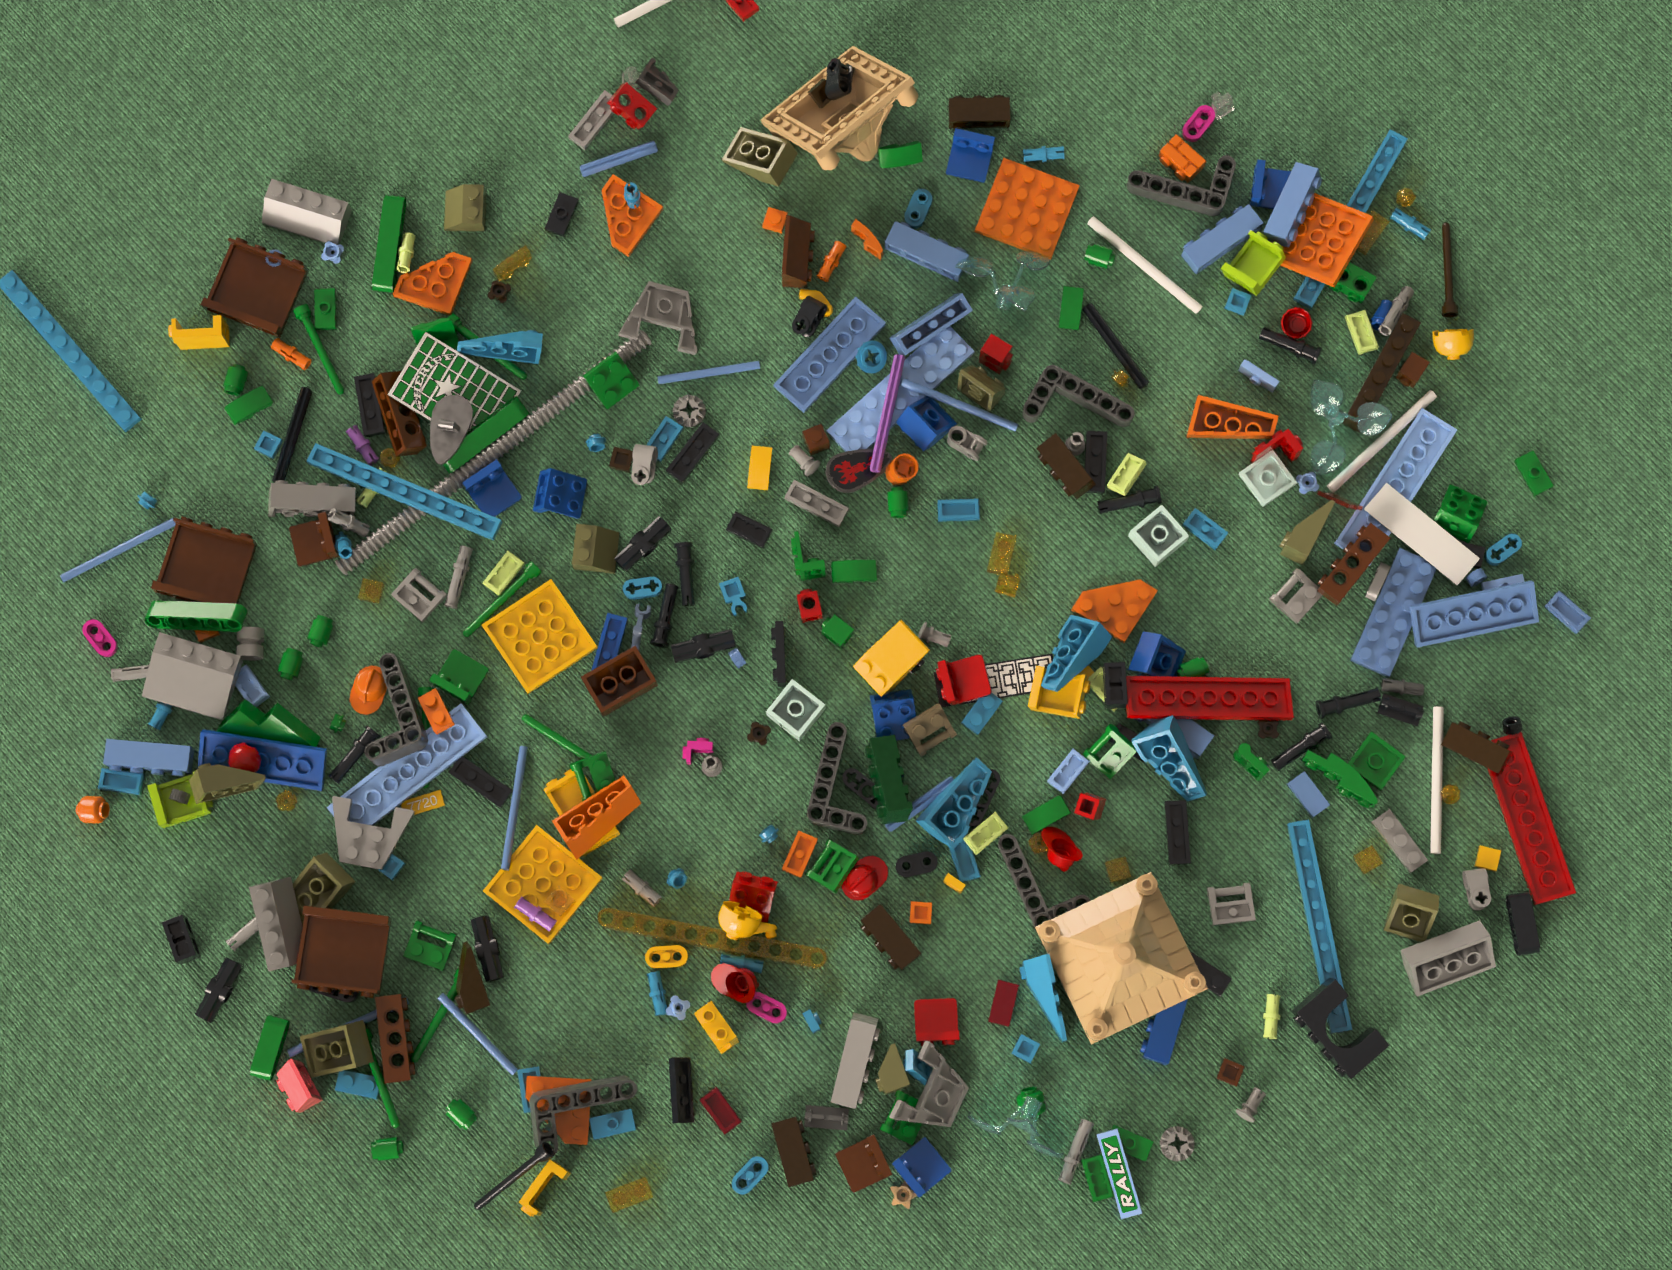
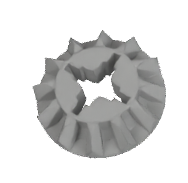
M687 394L686 396L679 397L674 403L673 416L682 426H696L705 417V405L696 395ZM687 403L691 405L692 409H695V411L691 412V418H689L687 412H683V410L687 409Z
M1170 1127L1164 1131L1160 1138L1162 1153L1172 1161L1185 1160L1194 1151L1195 1141L1193 1136L1184 1127ZM1175 1134H1177L1179 1141H1186L1185 1144L1180 1146V1153H1178L1175 1146H1168V1144L1175 1141Z

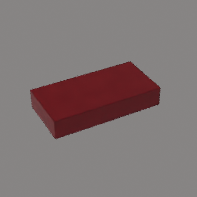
M998 980L988 1022L1009 1027L1019 987L1018 984Z
M717 1087L699 1099L724 1135L742 1122Z

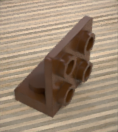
M326 512L319 513L318 520L289 527L299 567L339 557L338 551L335 548L336 541L331 521L328 520Z
M875 1135L869 1136L865 1140L835 1154L853 1193L892 1175Z

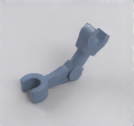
M636 604L635 616L638 619L636 626L634 625L631 648L636 646L640 652L642 624L644 619L650 617L651 606L647 605L646 611H640V604Z

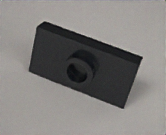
M559 192L545 226V231L564 237L579 199Z
M736 511L726 528L727 532L762 549L773 531L771 528Z

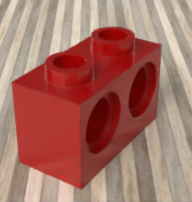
M627 82L623 83L607 102L611 106L610 110L616 115L624 117L626 124L633 129L642 128L657 110L653 104ZM620 96H624L626 98V106H623L620 103ZM636 109L642 112L641 119L635 116Z
M991 333L980 350L979 363L1000 375L1002 370L1006 371L1012 362V346Z

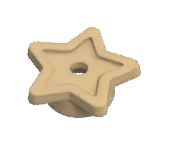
M904 1181L900 1187H890L894 1194L891 1204H902L909 1209L911 1199L917 1196L913 1190H910L909 1185Z

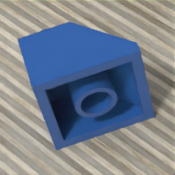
M928 396L909 405L896 421L901 430L923 451L934 446L952 427L957 425L948 413L933 398Z
M1143 631L1128 670L1137 676L1176 677V671L1179 670L1178 666L1182 663L1186 650L1162 634Z

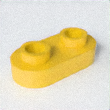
M680 945L651 947L645 954L646 963L654 969L681 967L688 960L686 949ZM675 953L681 954L680 960H674ZM653 955H660V960L654 962L652 960Z

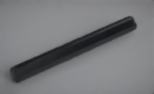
M1092 303L1087 304L1083 308V312L1138 388L1146 387L1149 383L1148 379Z
M301 387L272 478L273 483L278 480L285 481L312 395L310 388Z

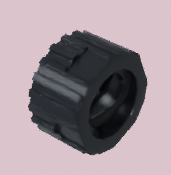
M1513 716L1507 717L1502 721L1504 733L1515 735L1522 731L1520 718Z

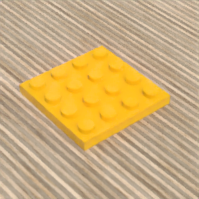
M552 579L482 624V627L527 694L598 648Z
M536 825L512 854L509 871L500 869L483 892L546 943L550 944L603 877L580 859L576 860L568 849ZM521 897H524V899L536 907L540 906L543 912L557 920L550 932L535 921L531 922L528 916L514 908Z

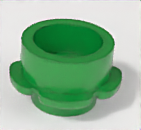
M335 714L329 729L333 730L335 734L337 731L342 732L347 720L343 719V714L342 716Z

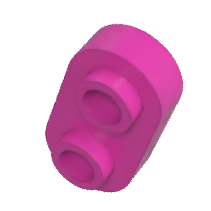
M1202 105L1196 109L1183 127L1182 135L1185 140L1196 142L1204 135L1215 119V111L1212 107ZM1205 115L1208 119L1203 120L1201 116ZM1193 130L1196 134L1191 135L1189 134V131Z
M95 619L88 620L83 625V635L101 656H113L118 649L116 640L100 621ZM94 628H98L96 634H92ZM106 644L111 645L109 650H104Z
M755 992L754 998L746 1003L751 1013L771 1023H781L787 1016L786 1007L781 1002L761 992ZM754 1000H760L761 1005L759 1007H754ZM774 1009L780 1010L778 1017L772 1015Z

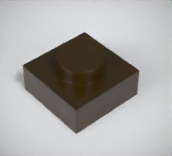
M821 79L808 91V94L819 108H823L831 101L825 93V79Z
M614 447L609 468L630 473L633 451Z

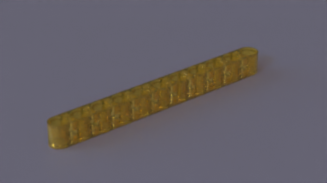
M604 908L598 913L599 924L609 930L739 955L742 954L812 969H821L827 962L826 953L820 948L753 935L747 938H739V945L736 948H730L727 945L730 938L721 929L612 908ZM607 913L613 915V921L609 924L602 922L603 916ZM627 917L634 919V925L630 928L623 926V921ZM648 921L655 923V929L651 932L644 930V925ZM669 925L676 927V933L672 936L665 934V928ZM690 929L697 931V937L693 940L686 938V932ZM711 933L718 935V941L714 944H709L706 941L707 936ZM753 941L760 944V949L757 952H751L748 949L749 944ZM774 945L781 948V953L778 956H772L769 953V949ZM792 950H800L802 957L799 960H793L790 957ZM813 954H821L823 961L820 964H814L811 961Z

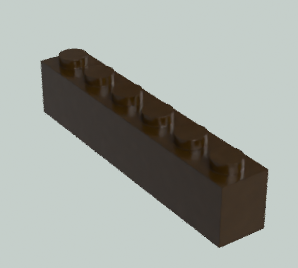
M1402 313L1342 424L1361 433L1421 324L1420 321Z

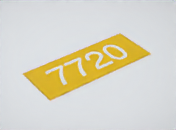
M441 790L408 799L401 804V808L414 810V815L445 806Z

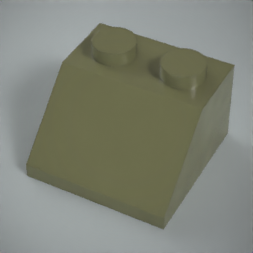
M463 184L446 191L444 231H485L487 193L484 185Z
M576 524L572 557L573 569L615 574L616 561L614 558L618 553L620 533L600 526Z
M1398 883L1391 900L1384 931L1420 942L1426 941L1439 910L1440 896Z
M895 1043L890 1045L879 1069L878 1078L875 1079L879 1092L884 1091L885 1095L910 1086Z

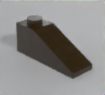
M467 941L462 946L456 984L458 996L455 997L458 1009L462 1008L465 1014L490 1006L472 948Z

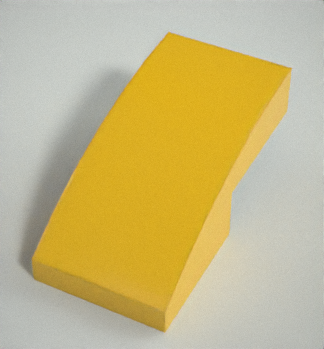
M752 445L747 488L768 490L773 447Z

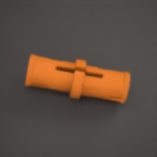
M840 241L834 242L829 254L823 259L824 263L816 275L817 278L824 282L829 281L835 267L839 266V260L847 248L844 243Z
M276 338L271 344L272 350L284 356L286 361H291L298 365L304 371L311 365L312 359L300 353L295 346H289L280 338Z

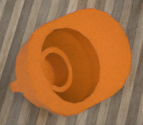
M364 667L355 678L350 692V703L353 709L360 714L368 715L376 712L383 702L387 686L380 667Z

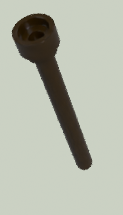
M1445 222L1442 224L1445 302L1441 309L1443 317L1451 318L1458 316V306L1453 298L1450 224Z

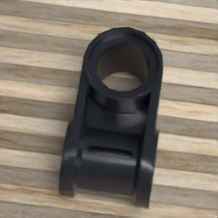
M833 58L829 62L825 93L830 100L834 101L851 93L854 73L853 66L844 65L837 58Z
M807 296L793 320V331L803 337L813 336L821 319L826 314L827 305L811 296Z

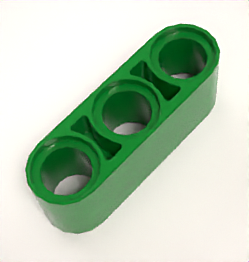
M271 1015L267 1016L250 1068L251 1076L272 1081L289 1030V1020Z

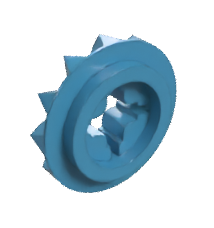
M871 340L863 342L861 347L857 348L858 352L855 357L857 359V366L862 371L871 374L877 373L885 366L887 352L881 343ZM869 352L876 353L872 357L873 363L871 360H866V358L869 356Z

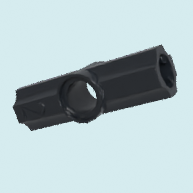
M658 516L646 529L637 532L629 541V545L614 560L623 570L628 572L642 557H647L656 548V544L672 530L663 518Z
M731 629L714 634L704 633L696 635L691 640L670 645L675 663L694 658H707L713 656L716 652L736 647Z
M480 916L470 920L476 941L474 945L478 960L481 961L485 981L492 982L504 978L499 959L500 950L497 939L493 935L489 916Z
M227 957L225 958L216 977H213L208 983L205 990L206 995L195 1015L213 1023L222 1004L226 1003L231 996L234 988L233 984L238 978L243 965Z

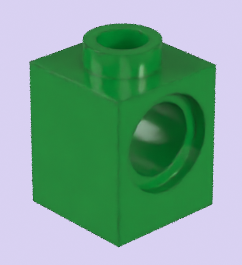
M835 614L832 618L827 617L821 625L823 628L821 630L822 635L840 649L854 635V629Z

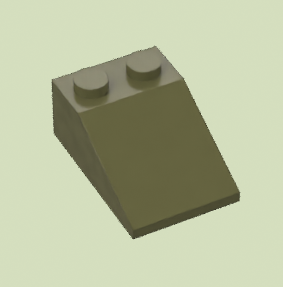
M740 127L723 156L722 162L761 182L779 187L798 153L787 139Z
M971 365L961 369L957 390L991 413L1005 395L1006 388H1004V384L996 378L993 380L987 376L988 373L981 367L976 368Z
M1331 500L1296 525L1292 532L1287 531L1279 546L1283 548L1280 555L1303 565L1335 501Z
M210 763L198 766L189 782L195 802L199 804L257 790L266 778L263 774L219 764L211 766Z
M327 852L314 856L293 883L302 926L305 916L302 914L303 906L332 909L356 882Z
M363 1020L300 1036L310 1078L374 1062Z

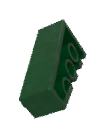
M895 735L870 738L868 745L865 746V754L867 758H870L871 762L869 775L870 778H874L875 783L872 789L873 796L878 799L879 804L876 806L877 816L881 818L882 825L908 821L913 806L912 802H908V786H903L905 775L903 767H898L900 754Z

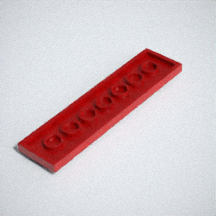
M1126 676L1127 718L1163 719L1174 716L1175 719L1290 721L1294 718L1290 678Z
M1522 732L1490 740L1494 743L1500 740L1510 745L1508 750L1513 752L1502 774H1498L1490 769L1488 771L1534 906L1575 894L1576 890Z

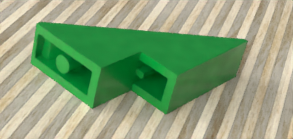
M246 699L221 721L217 732L317 747L321 738L279 703L264 714Z

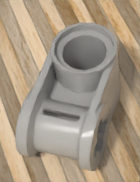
M961 426L952 427L947 437V443L951 448L956 449L975 461L979 460L981 450L988 444L987 440ZM958 433L961 435L962 440L954 441L951 435Z
M641 444L634 446L631 478L635 484L644 485L654 480L658 458V448L656 446Z
M1480 868L1463 871V884L1466 889L1469 906L1475 911L1483 910L1491 902L1486 869ZM1479 896V898L1483 899L1484 901L1480 903V901H1476L1475 898Z

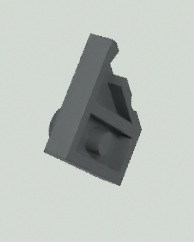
M651 58L635 83L669 106L679 90L669 80L664 71L659 72L655 67L656 60Z

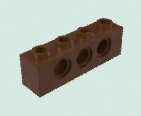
M402 371L380 373L372 381L396 457L418 454L427 446L416 412L388 395Z
M1372 523L1367 527L1364 525L1356 534L1359 537L1356 542H1349L1343 550L1346 553L1342 559L1337 558L1330 567L1333 569L1330 575L1324 574L1317 583L1320 585L1317 591L1336 606L1390 539L1388 535ZM1360 543H1367L1370 546V551H1362ZM1347 559H1355L1357 567H1349ZM1342 575L1345 580L1344 583H1336L1334 576Z
M403 994L375 997L385 1084L412 1080V1075H416L414 1062H410L413 1045L412 1040L408 1041L407 1032H411L410 1021L405 1019V1011L408 1010L407 997L403 998ZM392 1010L397 1011L399 1014V1019L396 1023L388 1020V1013ZM393 1032L400 1033L402 1040L399 1044L391 1042L390 1036ZM396 1053L404 1057V1063L401 1066L393 1063V1056Z

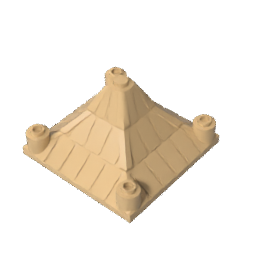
M852 46L837 58L842 64L851 65L854 68L850 94L834 101L831 100L823 108L818 107L808 94V91L821 79L826 80V67L763 117L761 122L769 129L772 136L787 139L813 154L823 170H833L838 166L840 158L836 152L849 153L858 160L867 162L872 160L878 151L882 133L881 127L893 107L892 103L898 100L901 106L907 107L916 103L919 95L913 86L915 82L911 76Z
M1151 872L1035 927L1047 954H1050L1052 965L1091 1045L1208 989L1205 978L1200 973L1158 888L1157 880Z

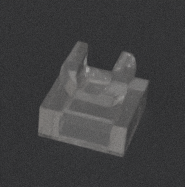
M629 66L622 73V83L627 82L634 89H642L635 83L642 72H637L636 67Z
M1219 92L1211 95V98L1214 100L1211 105L1217 120L1234 110L1233 97L1228 92L1223 96Z

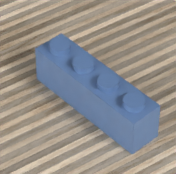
M1295 162L1263 231L1268 241L1272 243L1275 241L1281 246L1288 248L1291 242L1295 241L1298 234L1297 229L1305 220L1307 207L1312 205L1314 200L1313 194L1316 189H1319L1322 182L1318 168Z
M1249 204L1244 208L1242 206L1238 207L1232 212L1233 215L1228 219L1226 217L1222 218L1216 223L1215 228L1205 230L1200 234L1198 240L1195 242L1191 240L1184 245L1181 256L1196 275L1250 238L1248 234L1250 230L1255 233L1261 230L1263 221Z
M895 221L885 240L884 249L956 282L959 281L969 261V254L960 247L953 248L942 239L936 240L931 238L927 232L922 230L918 232L905 222L898 223Z
M963 293L954 294L889 339L900 355H907L973 310Z
M1134 718L1138 722L1144 721L1148 725L1160 720ZM1176 719L1184 734L1192 757L1198 759L1214 735L1191 719Z
M106 739L103 764L113 771H122V768L130 769V772L143 773V770L151 771V774L164 775V772H172V776L185 777V774H192L195 749L185 745Z

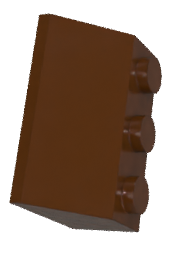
M786 215L782 287L807 288V282H811L812 269H808L809 262H813V250H810V243H814L815 231L811 230V223L791 215Z
M636 646L581 676L583 683L603 717L658 686L657 681Z

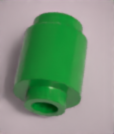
M1089 244L1084 260L1089 261V264L1108 269L1109 266H1113L1116 254H1113V249L1094 244V246Z
M233 364V366L228 367L223 384L225 393L240 396V393L243 392L248 376L244 366Z
M903 487L891 488V491L887 492L888 513H890L891 518L907 517V512H909L908 491H904Z
M317 615V618L313 620L307 637L311 645L322 648V645L328 644L334 627L332 619Z
M287 648L286 652H283L277 671L281 673V678L293 680V677L298 678L304 659L302 658L303 652Z
M1197 657L1178 666L1179 670L1176 671L1178 677H1205L1209 673V667L1203 657L1200 659Z
M461 1098L458 1101L453 1099L445 1108L448 1110L446 1115L460 1129L463 1127L467 1130L478 1118L475 1115V1111Z
M390 1137L371 1142L373 1159L383 1161L400 1158V1155L404 1153L403 1141H399L398 1137Z

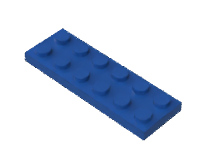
M204 729L200 732L198 766L210 763L211 766L219 764L230 767L228 764L229 751L234 745L246 743L250 747H255L261 756V765L256 773L265 775L266 779L264 782L322 791L324 788L326 748Z

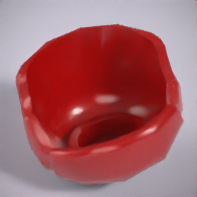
M1300 307L1288 309L1281 319L1283 332L1293 339L1305 337L1311 331L1313 324L1311 315Z
M239 743L234 745L229 751L228 764L232 768L256 773L261 765V756L255 747H250L246 743Z

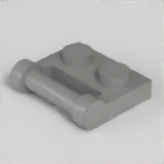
M417 568L413 569L391 594L394 599L421 622H424L448 595L423 577L421 571ZM412 582H418L435 598L432 601L427 599L411 585Z
M1298 568L1292 572L1293 575L1282 588L1269 598L1278 609L1296 624L1322 597V594L1317 591L1319 587ZM1300 581L1303 586L1285 604L1282 599Z
M1250 883L1214 889V887L1207 888L1212 926L1256 920ZM1244 894L1245 900L1216 902V897Z

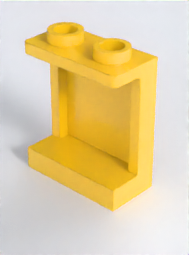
M221 315L213 316V328L183 329L176 318L172 319V325L168 327L169 337H172L180 350L230 347L229 326Z
M1036 666L1028 702L1030 710L1080 719L1081 714H1084L1086 710L1084 698L1085 693H1089L1091 682L1088 681L1089 678L1085 674H1081V676L1076 675L1063 688L1055 692L1041 686L1046 668Z
M550 1159L519 1201L523 1205L521 1210L532 1217L534 1215L540 1216L543 1212L533 1205L554 1174L563 1180H567L571 1173Z

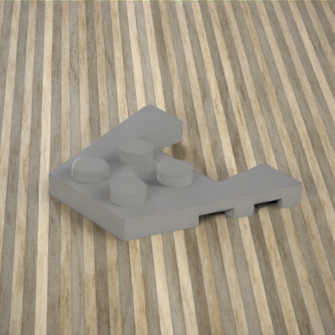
M649 281L618 336L637 340L640 323L644 321L681 331L677 351L695 355L697 353V345H695V331L692 327V312L688 291Z
M333 796L332 802L339 862L383 870L401 835H403L408 823L413 818L415 811L395 807L390 829L350 822L349 816L353 800Z
M924 1042L917 1059L933 1067V1071L916 1107L914 1108L901 1100H897L889 1118L899 1121L951 1127L969 1087L955 1070L950 1068L945 1062L946 1059L936 1051L935 1046L931 1042Z

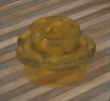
M1409 188L1402 189L1396 194V203L1403 207L1410 206L1416 199V195Z
M1121 369L1118 372L1113 371L1114 374L1111 376V379L1123 388L1126 384H1129L1127 380L1129 376Z
M387 448L380 454V463L384 467L393 468L400 461V456L396 457L393 448Z
M1446 785L1441 790L1442 801L1446 804L1456 803L1460 799L1458 787L1456 785Z
M283 791L276 798L278 809L281 811L293 810L297 803L296 796L292 795L290 791Z
M1035 833L1029 839V846L1034 853H1044L1048 850V846L1043 841L1041 833Z

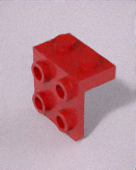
M1289 428L1284 432L1279 430L1271 437L1272 439L1267 444L1264 441L1255 447L1251 463H1254L1280 447L1292 463L1300 456L1303 450V443L1297 435L1294 436Z
M975 655L954 662L946 660L937 662L936 674L939 681L942 680L943 688L941 689L943 700H947V703L956 705L991 694L992 690L982 655Z
M736 872L729 901L740 903L738 907H751L762 915L761 922L768 923L778 881H774L770 877L754 876L749 872Z
M921 999L914 1002L916 1043H921V1046H923L925 1041H929L933 1045V1042H942L943 1046L955 1045V1041L960 1040L956 999Z

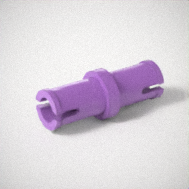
M354 425L353 429L350 427L346 433L355 444V450L361 453L367 465L372 466V462L374 464L378 462L379 457L371 448L370 441L365 439L357 425Z
M521 897L514 906L515 909L528 916L531 922L535 921L548 932L551 931L557 922L556 919L543 912L540 906H534L524 897Z

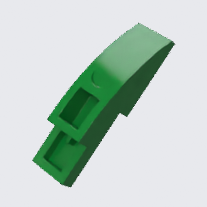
M1310 750L1304 754L1301 761L1305 762L1306 767L1314 771L1318 769L1324 772V776L1330 780H1339L1335 787L1339 790V794L1347 798L1353 797L1357 799V803L1365 808H1373L1377 805L1378 800L1368 783L1344 760L1333 753H1330L1326 759Z

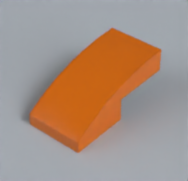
M855 219L851 225V232L865 240L864 250L881 260L883 257L881 244L865 225Z

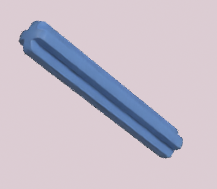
M650 141L580 166L581 174L583 177L656 153L658 151L655 141Z
M952 776L948 777L913 801V809L908 820L927 808L954 778ZM905 822L884 825L892 832Z

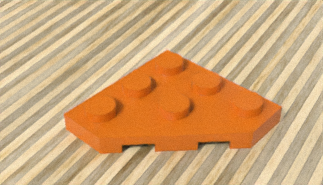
M613 174L601 190L612 247L629 257L660 215L663 206L640 192V205L638 207L634 205L635 209L630 208L624 198V187L627 183Z
M451 252L445 255L446 257L435 262L431 261L411 273L407 272L401 275L394 289L393 296L450 316L473 260L472 258Z
M1140 579L1087 590L1081 593L1071 611L1083 618L1100 622L1111 636L1125 643L1158 590Z
M527 1076L525 1098L529 1102L531 1095L537 1091L592 1080ZM583 1091L580 1093L579 1099H584L588 1092ZM562 1095L559 1097L558 1103L565 1102L567 1096ZM539 1100L537 1103V1107L540 1108L544 1106L546 1100ZM590 1107L554 1113L557 1135L565 1144L588 1145Z

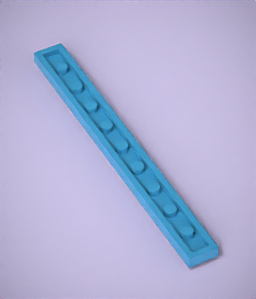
M1391 129L1389 130L1346 206L1364 213L1367 212L1408 138ZM1306 276L1293 300L1311 310L1325 284Z
M13 270L0 279V288L125 433L142 419Z
M316 443L306 461L309 465L493 541L503 523L501 519Z
M1309 820L1288 823L1287 827L1320 986L1327 979L1333 978L1344 989ZM1346 999L1333 1009L1327 1017L1330 1034L1352 1030Z

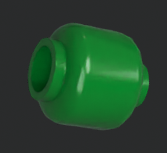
M1027 1087L1020 1090V1094L1016 1097L1019 1114L1023 1117H1028V1120L1041 1118L1040 1114L1046 1111L1044 1093L1041 1090H1037V1087Z

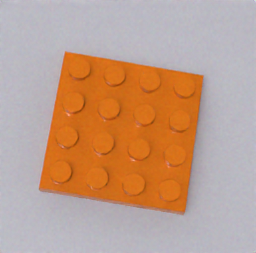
M1003 158L975 228V233L1051 260L1080 185Z
M1314 193L1313 203L1307 207L1305 220L1297 229L1298 234L1295 241L1291 242L1289 248L1282 246L1286 259L1280 266L1335 288L1374 219L1369 214Z

